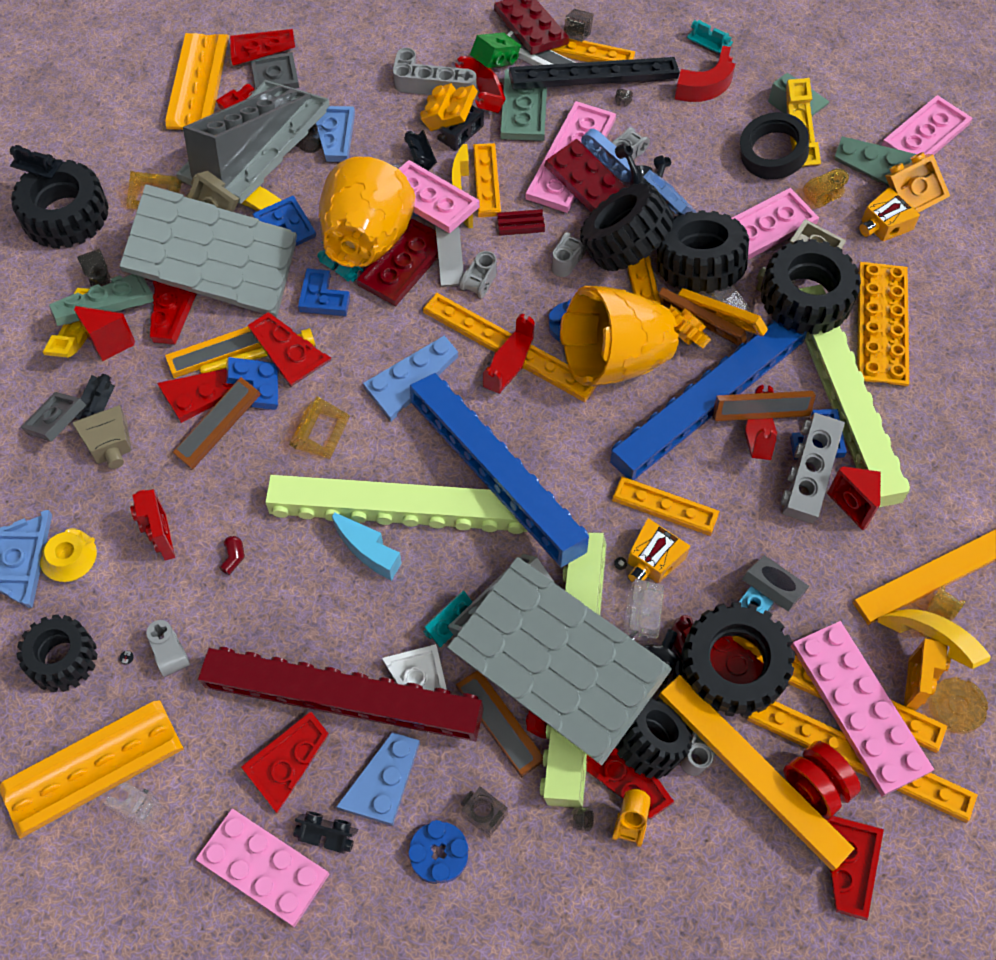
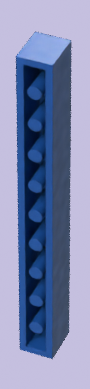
M772 319L764 336L754 334L748 343L740 344L734 354L730 357L725 356L714 370L706 371L700 381L695 385L693 383L690 384L680 397L672 398L667 403L665 409L661 412L653 413L642 427L637 426L634 428L626 440L618 441L611 449L610 463L626 478L635 480L713 417L717 395L741 394L803 344L807 332H804V334L796 333L797 330L792 328L788 330L783 327L784 324L781 322L776 323Z
M433 373L410 385L411 403L561 568L587 553L589 541L587 530L573 520L570 512L557 503L553 494L550 491H546L540 485L537 477L534 474H530L524 468L521 460L517 457L515 458L508 451L506 444L502 441L500 442L493 435L490 427L485 426L479 420L475 411L470 410L464 404L463 399L450 389L445 380H441L436 373Z

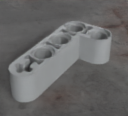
M402 48L396 54L393 75L395 89L399 92L431 95L435 87L452 83L455 89L474 85L476 88V73L473 70L416 64V52L411 48Z

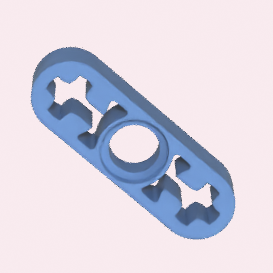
M589 129L581 138V143L617 178L623 182H630L631 170L626 157L619 159L615 154L616 146L598 130ZM606 152L611 154L613 159L609 158Z

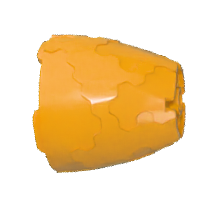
M357 156L338 163L330 171L322 189L318 217L325 253L333 262L335 261L340 265L351 268L354 266L366 267L380 259L401 238L414 212L416 196L407 177L398 168L376 158Z
M583 286L575 293L570 301L567 312L564 313L561 319L560 341L564 345L566 360L573 378L582 386L591 387L619 383L651 372L654 368L659 367L674 356L679 342L678 333L674 332V327L677 326V323L670 309L654 300H649L622 289Z

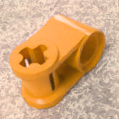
M632 789L625 793L620 813H618L612 840L620 838L636 843L637 847L642 846L650 808V797L646 792Z

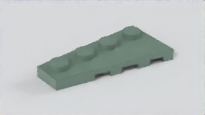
M842 136L835 154V160L859 173L862 172L870 176L871 179L877 182L880 181L889 186L885 175L890 173L889 169L900 163L906 165L912 162L910 158L916 154Z
M131 274L122 278L119 275L111 278L112 283L102 287L97 284L90 287L88 293L83 295L75 293L49 304L56 325L60 326L79 321L74 311L75 306L118 312L123 309L154 302L153 294L143 277Z

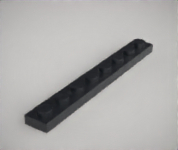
M675 57L509 67V77L513 89L678 79L680 74Z

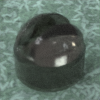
M617 89L615 95L617 105L620 106V103L624 102V107L628 106L632 101L633 92Z
M574 808L570 815H573V820H569L570 824L576 830L589 832L594 824L592 808Z

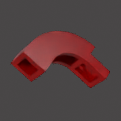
M722 46L717 65L708 71L696 72L681 69L675 100L702 102L716 98L724 93L732 82L736 63H732L733 57L729 56L731 47Z

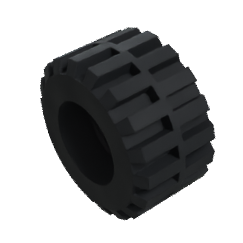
M58 614L52 615V619L47 617L41 618V623L39 624L35 622L31 624L30 627L32 629L29 632L24 631L22 634L24 641L18 642L17 648L20 652L16 653L17 659L20 661L19 666L25 674L41 689L46 690L48 688L50 692H57L58 688L62 692L69 691L70 685H73L75 688L80 685L78 682L80 679L83 678L86 681L90 676L87 673L88 670L93 671L96 666L92 660H97L98 654L95 651L97 647L93 638L76 619L72 620L70 616L64 615L61 618ZM62 643H70L69 651L63 659L56 663L45 664L46 656L53 647Z
M651 698L615 748L618 750V756L625 761L624 764L629 768L632 767L635 773L639 775L642 773L646 778L654 776L656 779L668 775L689 754V750L692 748V742L690 741L692 736L687 730L689 728L688 725L670 706L664 704L662 700L657 699L655 701Z

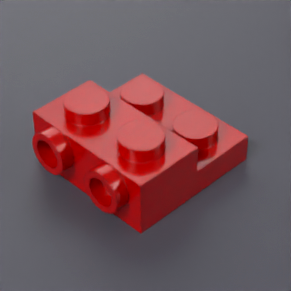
M140 490L132 494L134 505L130 506L133 520L138 523L140 532L146 533L149 541L153 542L156 553L161 552L165 561L175 558L166 512L155 490Z

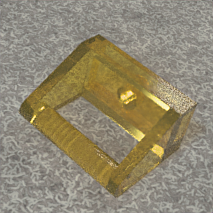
M130 171L127 208L138 209L140 201L136 199L141 186H145V184L159 188H168L169 191L180 193L182 181L175 176Z
M316 396L307 405L289 445L295 449L331 459L350 415ZM319 414L338 419L325 447L308 438Z

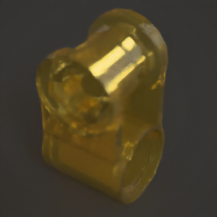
M833 169L826 174L809 180L803 187V192L816 208H821L844 195V185L849 180V174L843 169Z
M941 586L925 611L952 621L966 601L963 599L958 600L946 592L944 586ZM919 632L923 637H925V638H927V639L931 638V637H929V636H927V635H925V634Z

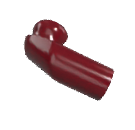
M229 536L224 540L228 557L219 568L228 576L245 557L243 542L237 536Z
M682 615L680 618H677L671 630L678 633L674 647L680 657L686 639L683 631L693 625V620L688 615Z

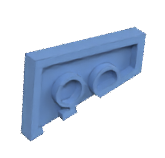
M329 106L326 109V114L316 122V127L326 162H342L349 158L355 108L353 106Z
M392 732L337 805V810L393 826L420 740Z

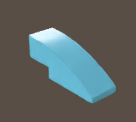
M334 512L332 518L335 529L350 551L373 571L392 581L402 564L400 552L384 546L380 532Z

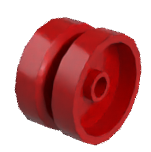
M815 741L804 750L803 757H795L785 765L783 771L786 781L824 819H830L841 809V803H849L860 793L861 786L855 771L838 751L827 743Z

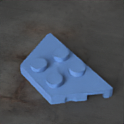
M649 170L643 176L658 190L665 202L669 201L667 205L676 215L682 216L686 212L691 211L696 213L692 206L674 190L675 188L653 171Z
M49 510L42 511L41 516L26 521L24 518L10 526L0 527V593L27 608H33L41 571V554L43 547L47 543L52 514Z

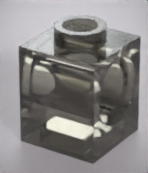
M573 9L566 15L565 33L570 39L583 42L591 34L594 14Z
M480 786L475 793L470 791L461 803V806H463L461 809L462 817L489 838L508 815V808ZM479 805H486L491 811L487 816L481 817L474 810Z

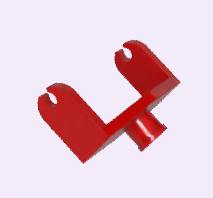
M468 56L457 58L458 62L462 63L460 65L455 63L456 68L470 69L476 73V84L480 92L478 97L479 99L482 98L481 101L475 99L477 107L499 113L506 99L503 93L504 85L502 82H499L497 75L475 58Z
M525 314L518 315L515 332L494 355L490 367H486L483 372L484 388L500 394L523 368L534 339L535 322L530 316L526 320L524 318Z
M760 385L755 389L754 394L774 393V390L771 386H768V391L764 392L762 391L764 385ZM773 418L748 419L745 436L751 458L771 460L777 437Z

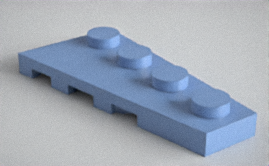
M442 336L364 382V389L392 422L397 417V413L411 403L410 385L433 373L439 376L458 358V351L445 336Z

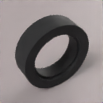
M774 112L755 118L745 127L740 137L741 159L744 166L751 174L763 179H780L794 174L804 165L809 155L807 127L799 118L788 113ZM770 133L788 134L797 143L789 155L779 159H764L753 151L755 142L760 137Z

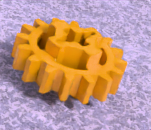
M671 305L669 309L677 323V326L674 327V332H677L678 337L688 345L694 342L704 349L711 341V338L703 331L706 328L704 323L687 309L681 312Z

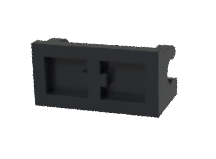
M472 105L470 108L471 113H468L465 122L452 125L449 128L442 126L439 128L442 134L437 136V140L457 151L484 126V111Z

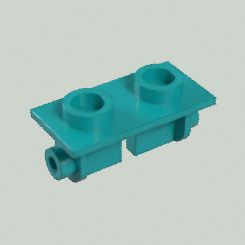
M702 20L693 21L691 25L693 30L687 36V39L718 54H721L722 46L730 47L733 44L729 33H725L717 28H714L712 32L710 31L711 25L702 22Z
M325 249L324 251L321 250L317 255L319 262L331 270H334L338 264L327 256ZM339 264L335 272L346 281L354 282L358 277L357 272L359 270L364 272V270L359 266L351 268Z
M464 590L424 626L425 630L423 633L429 639L433 638L439 647L453 636L447 626L472 603V600Z

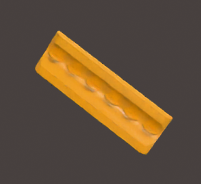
M185 33L166 115V129L183 130L184 126L214 114L229 41L228 34L204 35Z
M860 262L858 274L861 277L860 291L858 293V371L862 372L864 381L909 386L908 267Z
M153 701L0 783V794L17 835L21 839L184 750L161 701Z

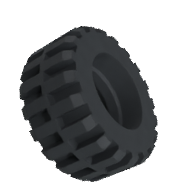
M73 160L63 162L52 179L29 172L24 173L20 177L21 181L16 182L11 195L13 211L25 234L32 241L38 242L39 245L45 247L51 245L52 248L60 249V246L69 248L78 242L80 245L86 242V238H93L97 234L96 230H101L104 221L108 217V202L96 174L87 166L79 162L76 164ZM75 198L70 204L62 208L46 209L57 200Z
M648 183L632 184L628 188L624 187L619 192L613 193L607 200L602 201L596 209H593L590 216L583 222L584 226L580 229V241L601 269L607 271L623 270L648 257L653 250L660 246L662 241H665L668 237V232L672 230L673 214L653 185Z
M701 210L696 213L691 211L686 212L682 216L677 215L673 218L672 230L668 232V237L657 248L658 272L674 288L677 286L680 290L684 288L695 293H713L714 290H725L727 286L731 287L736 284L747 270L749 250L747 230L737 219H732L730 215L725 213L721 215L716 211L705 212V210Z
M802 239L794 241L793 245L788 243L782 246L769 259L761 284L760 297L761 302L765 304L766 312L772 314V319L776 323L781 322L784 324V328L788 330L790 328L797 330L796 333L804 334V332H810V334H819V331L825 333L831 331L833 327H839L850 315L860 291L861 277L858 274L859 270L856 264H852V258L848 254L844 255L841 248L837 246L834 248L826 241H823V243L817 242V239H809L808 242H804ZM809 279L821 284L828 293L822 295L808 294L798 289L791 281Z
M732 602L730 607H726L723 603L715 606L713 611H705L700 619L696 620L691 626L682 649L681 659L683 664L681 669L683 676H686L687 682L705 702L710 704L716 711H724L725 716L733 717L735 714H741L744 717L750 716L755 711L759 713L765 710L786 689L794 671L792 663L795 660V651L790 650V646L793 643L790 635H784L782 632L785 628L780 621L774 623L771 620L773 614L767 610L762 614L756 611L757 605L750 603L747 608L741 607V602ZM726 636H739L752 642L760 651L764 662L760 676L755 681L747 684H736L722 678L715 671L710 661L711 649L717 640Z

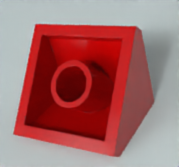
M75 306L74 311L102 361L134 346L135 339L123 313Z
M843 466L838 470L827 494L862 531L867 528L880 506L881 471Z

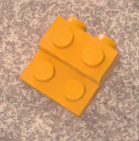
M452 83L435 87L432 90V94L427 97L428 104L425 106V110H422L420 113L422 122L430 131L438 130L442 126L449 127L465 122L478 92L474 85L455 89Z
M924 152L918 153L910 158L912 162L903 165V163L897 164L889 169V174L885 175L889 186L918 213L950 197L933 154L925 155Z
M925 638L909 657L904 706L916 711L922 704L926 703L930 695H934L937 681H939L943 672H947L950 667L951 658L947 654V645L933 638Z

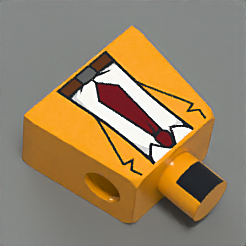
M889 187L867 206L862 217L863 224L860 225L859 229L865 237L874 233L881 241H886L914 230L920 214Z
M648 518L629 553L627 563L634 567V569L630 572L628 578L638 586H641L647 577L656 583H660L687 558L691 546Z

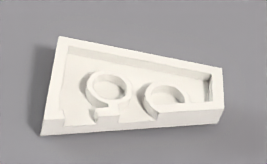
M436 644L382 658L397 684L416 683L427 690L434 691V688L447 690Z

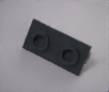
M422 130L419 134L407 131L404 140L411 150L410 152L414 159L413 163L429 171L437 161L425 131Z
M20 145L10 148V154L14 158L10 167L48 179H52L63 163L53 158L50 154L45 155L35 151L31 152Z
M101 374L98 377L91 375L80 398L86 406L75 419L81 420L104 411L115 387L111 384L110 376L107 374Z
M307 811L306 814H301L295 818V822H299L301 825H296L293 836L297 837L300 842L319 846L321 837L325 836L324 848L344 854L345 851L351 852L354 841L349 838L353 837L359 829L351 827V823L348 821L335 819L332 822L324 820L323 815L320 813Z

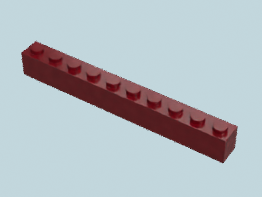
M219 647V649L208 648L198 677L199 682L207 689L477 742L484 711L482 700L469 693H463L462 696H458L442 688H434V691L423 689L421 685L416 683H407L406 685L395 684L394 680L385 677L374 680L359 672H352V675L341 673L340 670L333 667H325L322 670L314 668L312 664L306 662H298V665L288 663L287 660L280 657H272L270 660L261 658L259 654L254 652H245V655L235 653L233 649L227 647Z

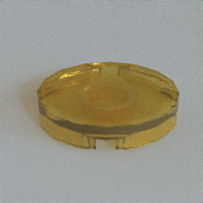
M952 677L942 680L937 685L934 695L929 697V709L936 721L948 726V731L966 734L975 731L985 722L988 702L984 693L976 684L968 680L964 681L960 680V678Z

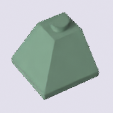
M789 73L784 74L772 84L768 100L770 104L783 113H787V81L797 79ZM811 89L812 100L810 107L811 115L814 116L827 106L829 101Z

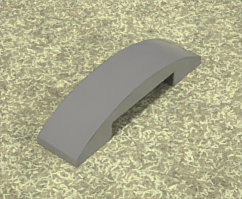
M435 225L441 287L460 286L464 273L459 226L449 234Z

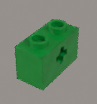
M504 32L481 34L476 36L470 55L487 68L514 65L519 57L521 45Z

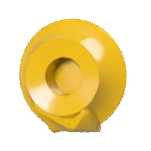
M76 528L66 529L65 532L53 536L42 550L40 567L43 573L50 579L59 582L73 581L85 575L92 568L96 560L95 538Z

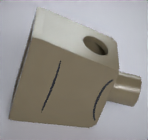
M120 405L73 422L74 427L97 464L107 461L111 469L119 468L124 464L121 455L131 452L132 448L127 419Z

